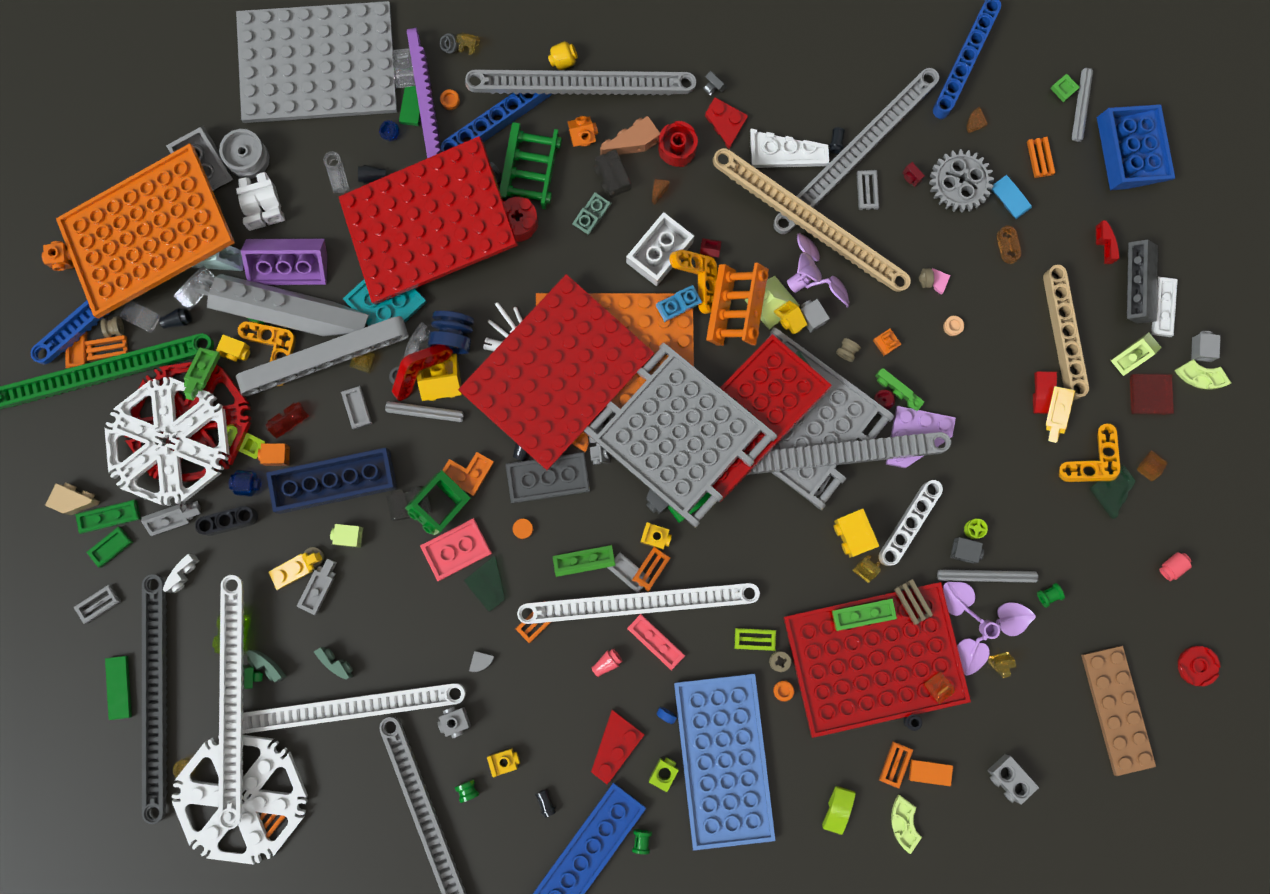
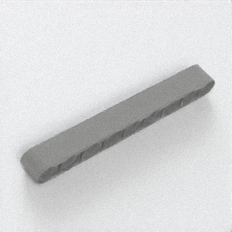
M393 317L243 371L236 375V379L242 396L253 395L408 338L409 335L403 317Z

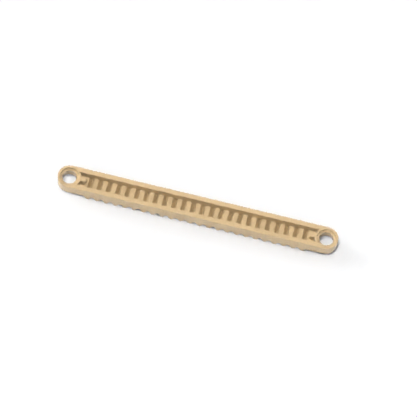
M720 149L715 153L713 164L718 170L726 174L731 180L736 181L744 189L749 190L751 194H754L763 202L768 203L770 207L781 212V215L794 221V224L805 229L807 233L824 242L826 246L837 251L839 255L850 260L852 264H856L865 273H869L878 282H882L896 292L906 290L910 286L911 279L905 271L728 149ZM721 154L726 155L728 163L720 164L718 156ZM897 276L904 279L902 287L897 286L895 283Z

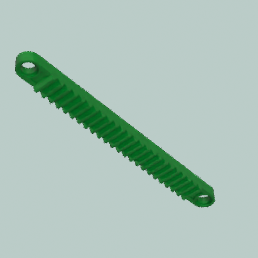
M196 334L0 387V409L30 403V401H38V399L53 397V395H61V393L76 391V389H83L84 387H91L101 382L106 383L109 380L146 372V370H153L161 366L192 360L199 349L198 343L200 340L206 339L208 341L205 349L213 350L214 341L206 334Z

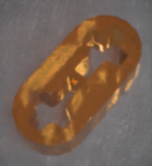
M1004 226L997 234L998 245L1003 261L1012 264L1020 258L1021 248L1016 230L1011 226ZM1005 231L1007 234L1011 235L1009 239H1007V237H1003ZM1010 250L1016 254L1013 258L1011 255H1007Z

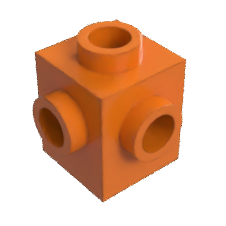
M580 116L575 120L567 121L573 147L579 145L588 146L596 142L595 135L598 134L596 122L592 123L590 116Z
M53 241L51 244L43 245L42 260L45 265L54 271L74 268L66 244L61 241Z

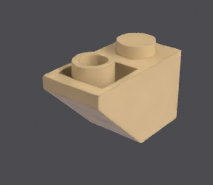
M65 482L64 485L55 484L45 506L63 514L73 515L99 505L100 501L94 499V494L84 490L80 493L76 491V486Z

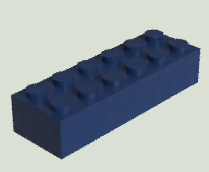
M387 448L266 472L272 509L274 513L278 514L397 490L391 453Z

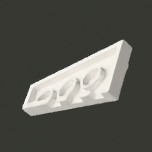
M750 129L751 165L754 168L827 166L829 164V149L826 144L808 140L800 141L789 136L781 137L774 135V133L757 132L755 129Z

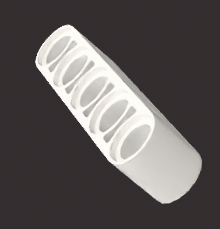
M931 480L921 486L879 553V561L882 565L892 566L900 561L942 494L943 487L939 481ZM928 485H932L935 488L934 495L928 493ZM919 501L923 502L925 505V510L923 512L919 511L917 508V503ZM908 518L914 520L915 525L913 528L907 526L906 521ZM897 535H902V536H903V538H904V543H903V545L897 544V542H896V536H897ZM887 551L891 552L894 556L892 562H888L885 558Z

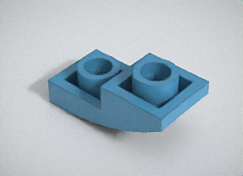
M1007 175L993 185L992 191L1003 202L1004 207L1015 219L1032 208L1022 192Z
M692 285L658 302L656 307L664 322L696 307L702 301Z

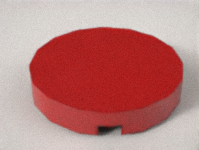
M1191 646L1180 654L1178 671L1187 683L1193 686H1207L1212 684L1219 676L1220 661L1211 649L1203 646Z

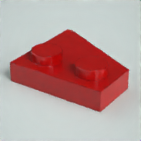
M717 98L713 99L705 113L709 123L714 126L716 133L722 137L726 147L730 149L746 122L748 115Z

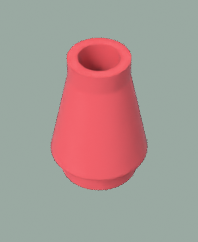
M614 649L607 650L591 669L597 677H600L602 674L620 667L619 664L622 663V659Z

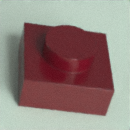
M913 162L907 165L903 171L905 180L914 187L921 183L925 177Z
M702 238L700 254L709 257H719L721 241Z

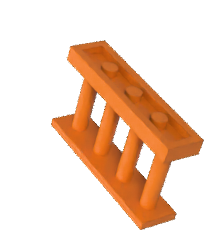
M754 263L753 272H736L735 269L726 264L719 265L707 341L717 346H724L725 337H742L743 341L756 345L768 279V268L759 263ZM735 280H752L750 291H733ZM748 299L747 310H730L731 300ZM745 318L744 329H727L728 319Z

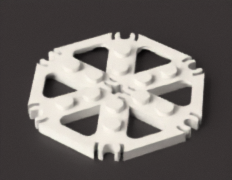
M163 377V385L160 386L157 379L149 380L113 409L119 411L120 414L110 413L116 420L114 423L106 422V425L113 428V430L105 428L108 473L114 479L118 476L121 477V480L116 485L121 487L120 489L160 505L170 506L172 497L175 498L176 504L185 503L218 477L221 473L216 472L214 469L224 470V467L219 466V460H228V457L221 453L230 454L225 409L219 403L213 407V402L217 400L213 396L214 394L198 390L197 397L199 402L176 420L174 396L176 392L184 391L186 387H184V382L171 377L169 379ZM147 396H151L154 425L134 418L130 413L131 409ZM210 421L217 422L219 435L217 447L211 448L188 439ZM125 435L145 443L126 460L120 462L117 444L120 436ZM159 437H160V438H163V439H164V438L168 439V437H169V440H171V442L176 443V444H175V445H173V444H166V445H165V442H163V440H160ZM180 457L204 466L206 469V474L189 488H185L182 483ZM157 463L160 491L153 493L139 487L137 479Z
M243 735V745L258 747L261 752L245 775L242 774V793L245 790L247 791L243 797L245 802L242 801V819L238 826L247 846L244 853L227 852L219 849L218 843L227 833L228 829L220 826L218 810L200 831L193 829L186 812L188 804L218 807L219 784L193 781L191 773L204 757H208L212 760L219 777V744H216L213 738H210L208 742L205 741L175 779L179 781L174 783L173 787H179L181 793L172 794V798H174L172 800L173 806L189 846L196 839L197 841L192 849L197 848L198 845L204 847L201 856L206 855L211 850L210 854L206 857L207 859L246 864L260 863L262 861L260 853H264L267 859L271 858L272 853L274 856L305 817L300 816L304 815L306 810L300 809L299 804H306L308 802L307 798H303L307 797L308 794L291 752L284 758L283 755L287 752V748L285 747L281 752L276 750L278 741L269 747L273 740L272 738ZM278 767H283L287 771L293 791L292 793L262 790L261 788ZM232 812L226 813L224 817L225 822L233 824L236 821L235 814ZM259 812L287 817L288 825L276 840H269L267 838V832L260 819Z

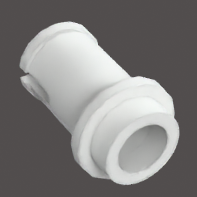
M486 337L484 342L490 343L492 346L484 344L483 348L484 350L494 351L503 341Z

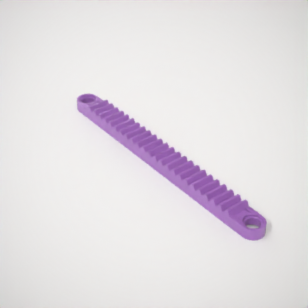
M416 27L407 29L426 153L427 158L441 153L431 83L429 81L427 57L424 48L421 47Z

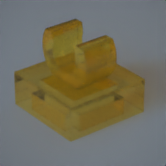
M466 33L457 34L456 42L461 43L459 45V52H463L464 46H468L469 55H472L475 51L474 47L479 45L480 37Z
M369 352L354 357L351 360L350 367L370 373L376 355Z
M870 555L864 557L853 569L857 575L868 583L881 570L879 562L874 564L870 561Z
M1008 652L988 657L989 664L998 674H1001L1002 678L1011 676L1010 668L1016 667V662Z

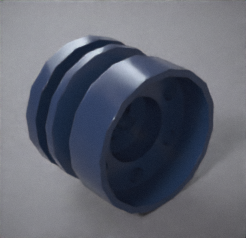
M454 311L433 312L432 318L436 321L431 322V326L439 331L430 332L428 347L447 345L452 349V354H468L471 339L464 336V334H471L473 332L470 326L474 325V318Z

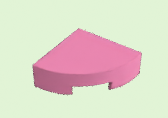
M932 268L934 272L933 287L936 292L942 295L950 275Z

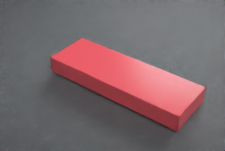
M642 614L627 628L671 671L685 656Z

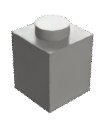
M818 299L813 302L808 300L801 305L800 310L810 333L829 321L830 318Z
M1201 331L1200 334L1192 337L1191 360L1212 362L1220 358V335H1215L1211 331Z

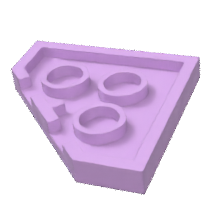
M897 406L891 437L943 432L951 438L953 437L956 418ZM936 438L934 441L936 447L945 442L942 438ZM923 456L886 460V465L906 468Z

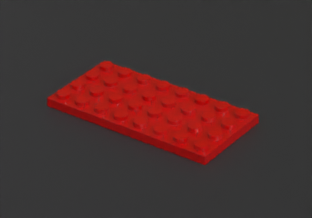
M773 334L720 387L721 390L777 435V438L774 441H770L753 460L754 464L751 467L747 466L738 457L712 487L723 496L721 501L832 388V385ZM760 432L743 452L748 455L765 434Z

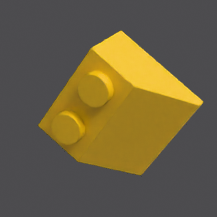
M452 354L448 360L418 372L417 383L422 401H433L439 398H452L462 395L458 391L461 387V378L457 354Z
M864 509L834 521V530L837 536H841L843 540L841 544L842 549L846 555L849 554V557H854L879 547Z

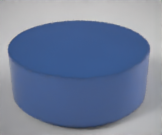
M660 707L656 713L659 718L670 724H674L677 719L674 713L663 707Z

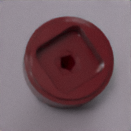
M880 390L874 397V401L887 410L895 404L894 395L889 390Z

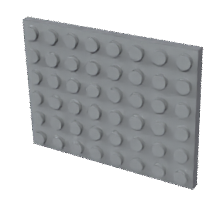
M389 1L236 11L241 120L243 123L397 113L391 5Z

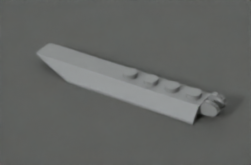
M200 274L199 280L212 286L208 288L207 286L196 284L194 288L196 292L208 296L207 308L319 336L343 335L365 328L369 316L333 301L224 274H219L215 278L210 275Z

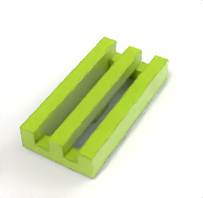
M735 628L734 649L775 651L776 630ZM740 633L771 634V638L739 636ZM739 641L771 642V646L739 645Z

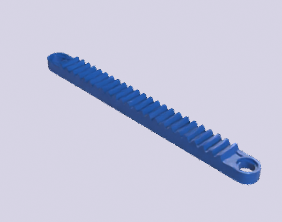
M86 300L33 346L30 352L32 359L43 365L52 362L62 352H65L68 347L73 346L75 341H79V337L85 334L86 331H90L91 327L97 325V322L103 319L104 316L99 319L94 317ZM42 349H46V357L43 359H39V351Z

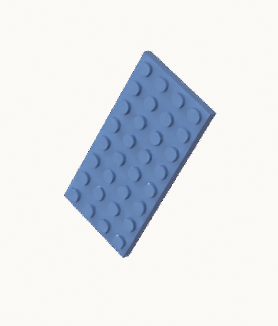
M755 674L674 683L693 851L775 841Z

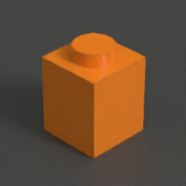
M261 444V449L258 450L260 464L265 466H289L290 446L287 444Z

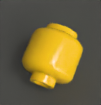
M566 41L552 46L550 49L551 55L548 56L551 66H556L558 70L574 66L578 58L573 44H569Z

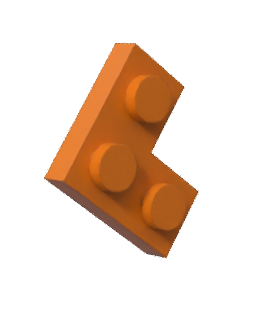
M476 452L467 468L449 459L442 471L463 491L475 496L492 468L494 461Z

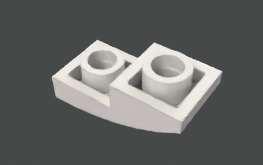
M187 554L172 570L163 590L168 593L180 591L185 586L184 583L188 581L184 573L188 574L196 568L195 564L199 562L198 558L193 554Z

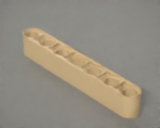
M1054 265L1044 273L1043 281L1063 386L1074 390V385L1080 389L1079 394L1075 392L1074 400H1077L1088 393L1089 384L1067 271L1062 265ZM1052 272L1058 275V279L1052 276ZM1055 291L1060 292L1062 298L1057 297ZM1059 310H1063L1065 312V317H1062L1059 314ZM1063 329L1069 332V336L1064 335ZM1067 347L1072 350L1073 355L1067 353ZM1071 366L1076 369V375L1071 373Z

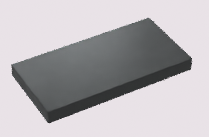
M584 452L562 455L548 471L535 460L506 464L511 504L590 492Z

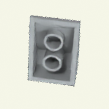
M204 125L166 145L170 153L189 143L193 145L212 190L233 180Z

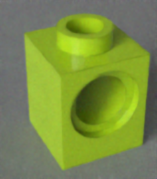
M667 757L665 760L660 758L648 780L649 783L667 792L679 771L676 767L677 763ZM668 768L670 770L669 777L661 778L659 776L660 769Z

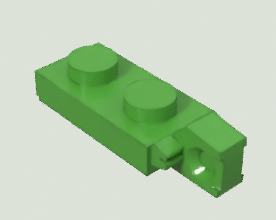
M201 347L198 349L184 377L186 399L194 400L198 390L202 391L205 388L220 358L219 352Z
M884 368L876 373L877 382L885 388L889 386L894 390L892 393L901 400L904 398L909 408L918 411L924 404L921 398Z

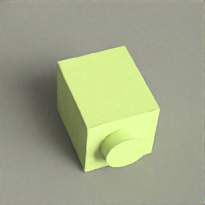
M335 524V528H332L330 539L333 540L332 544L361 548L363 528Z

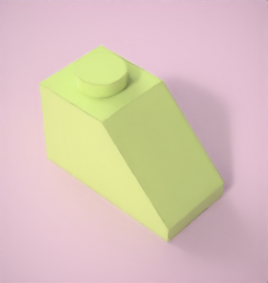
M1148 332L1113 358L1111 362L1124 376L1155 355L1162 347Z

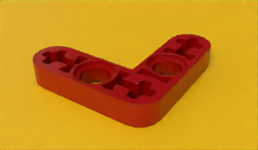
M435 345L404 357L400 363L392 388L393 395L399 401L409 397L418 372L448 360L453 353L452 349L447 345Z

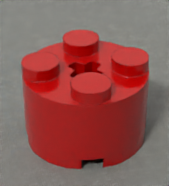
M676 121L666 125L661 130L658 150L659 156L664 162L671 166L685 167L693 160L698 144L694 128L686 122Z
M512 197L503 201L516 241L521 242L531 238L538 228L536 209L531 201L522 197Z

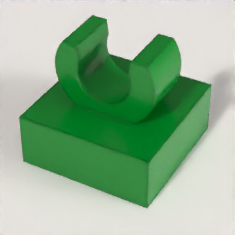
M243 665L244 689H251L253 682L262 681L263 673L253 671V667L250 665Z

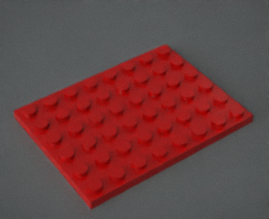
M480 136L338 196L373 304H378L518 246Z
M566 274L464 382L458 391L548 471L583 433L585 428L605 409L606 405L637 374V371L650 360L654 352Z
M941 582L918 587L933 615L916 625L913 624L896 592L783 617L812 738L971 702ZM912 588L909 589L923 614H926ZM902 590L901 592L904 595L906 601L908 602L910 608L912 609L914 615L916 616V618H919V615L916 612L914 606L912 605L910 599L908 598L906 592ZM893 599L897 619L836 631L832 615L833 610Z

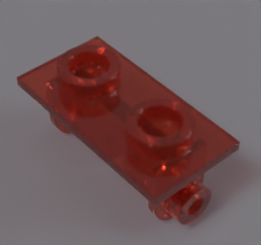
M293 402L284 409V417L278 413L265 424L266 429L276 439L309 417L300 402L296 404Z

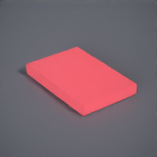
M474 518L420 545L438 582L492 554Z

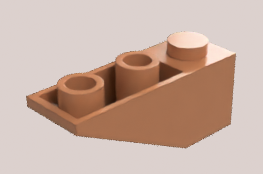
M648 116L644 119L639 118L633 123L632 127L621 130L617 137L603 142L600 147V155L604 157L645 152L659 143L660 132Z

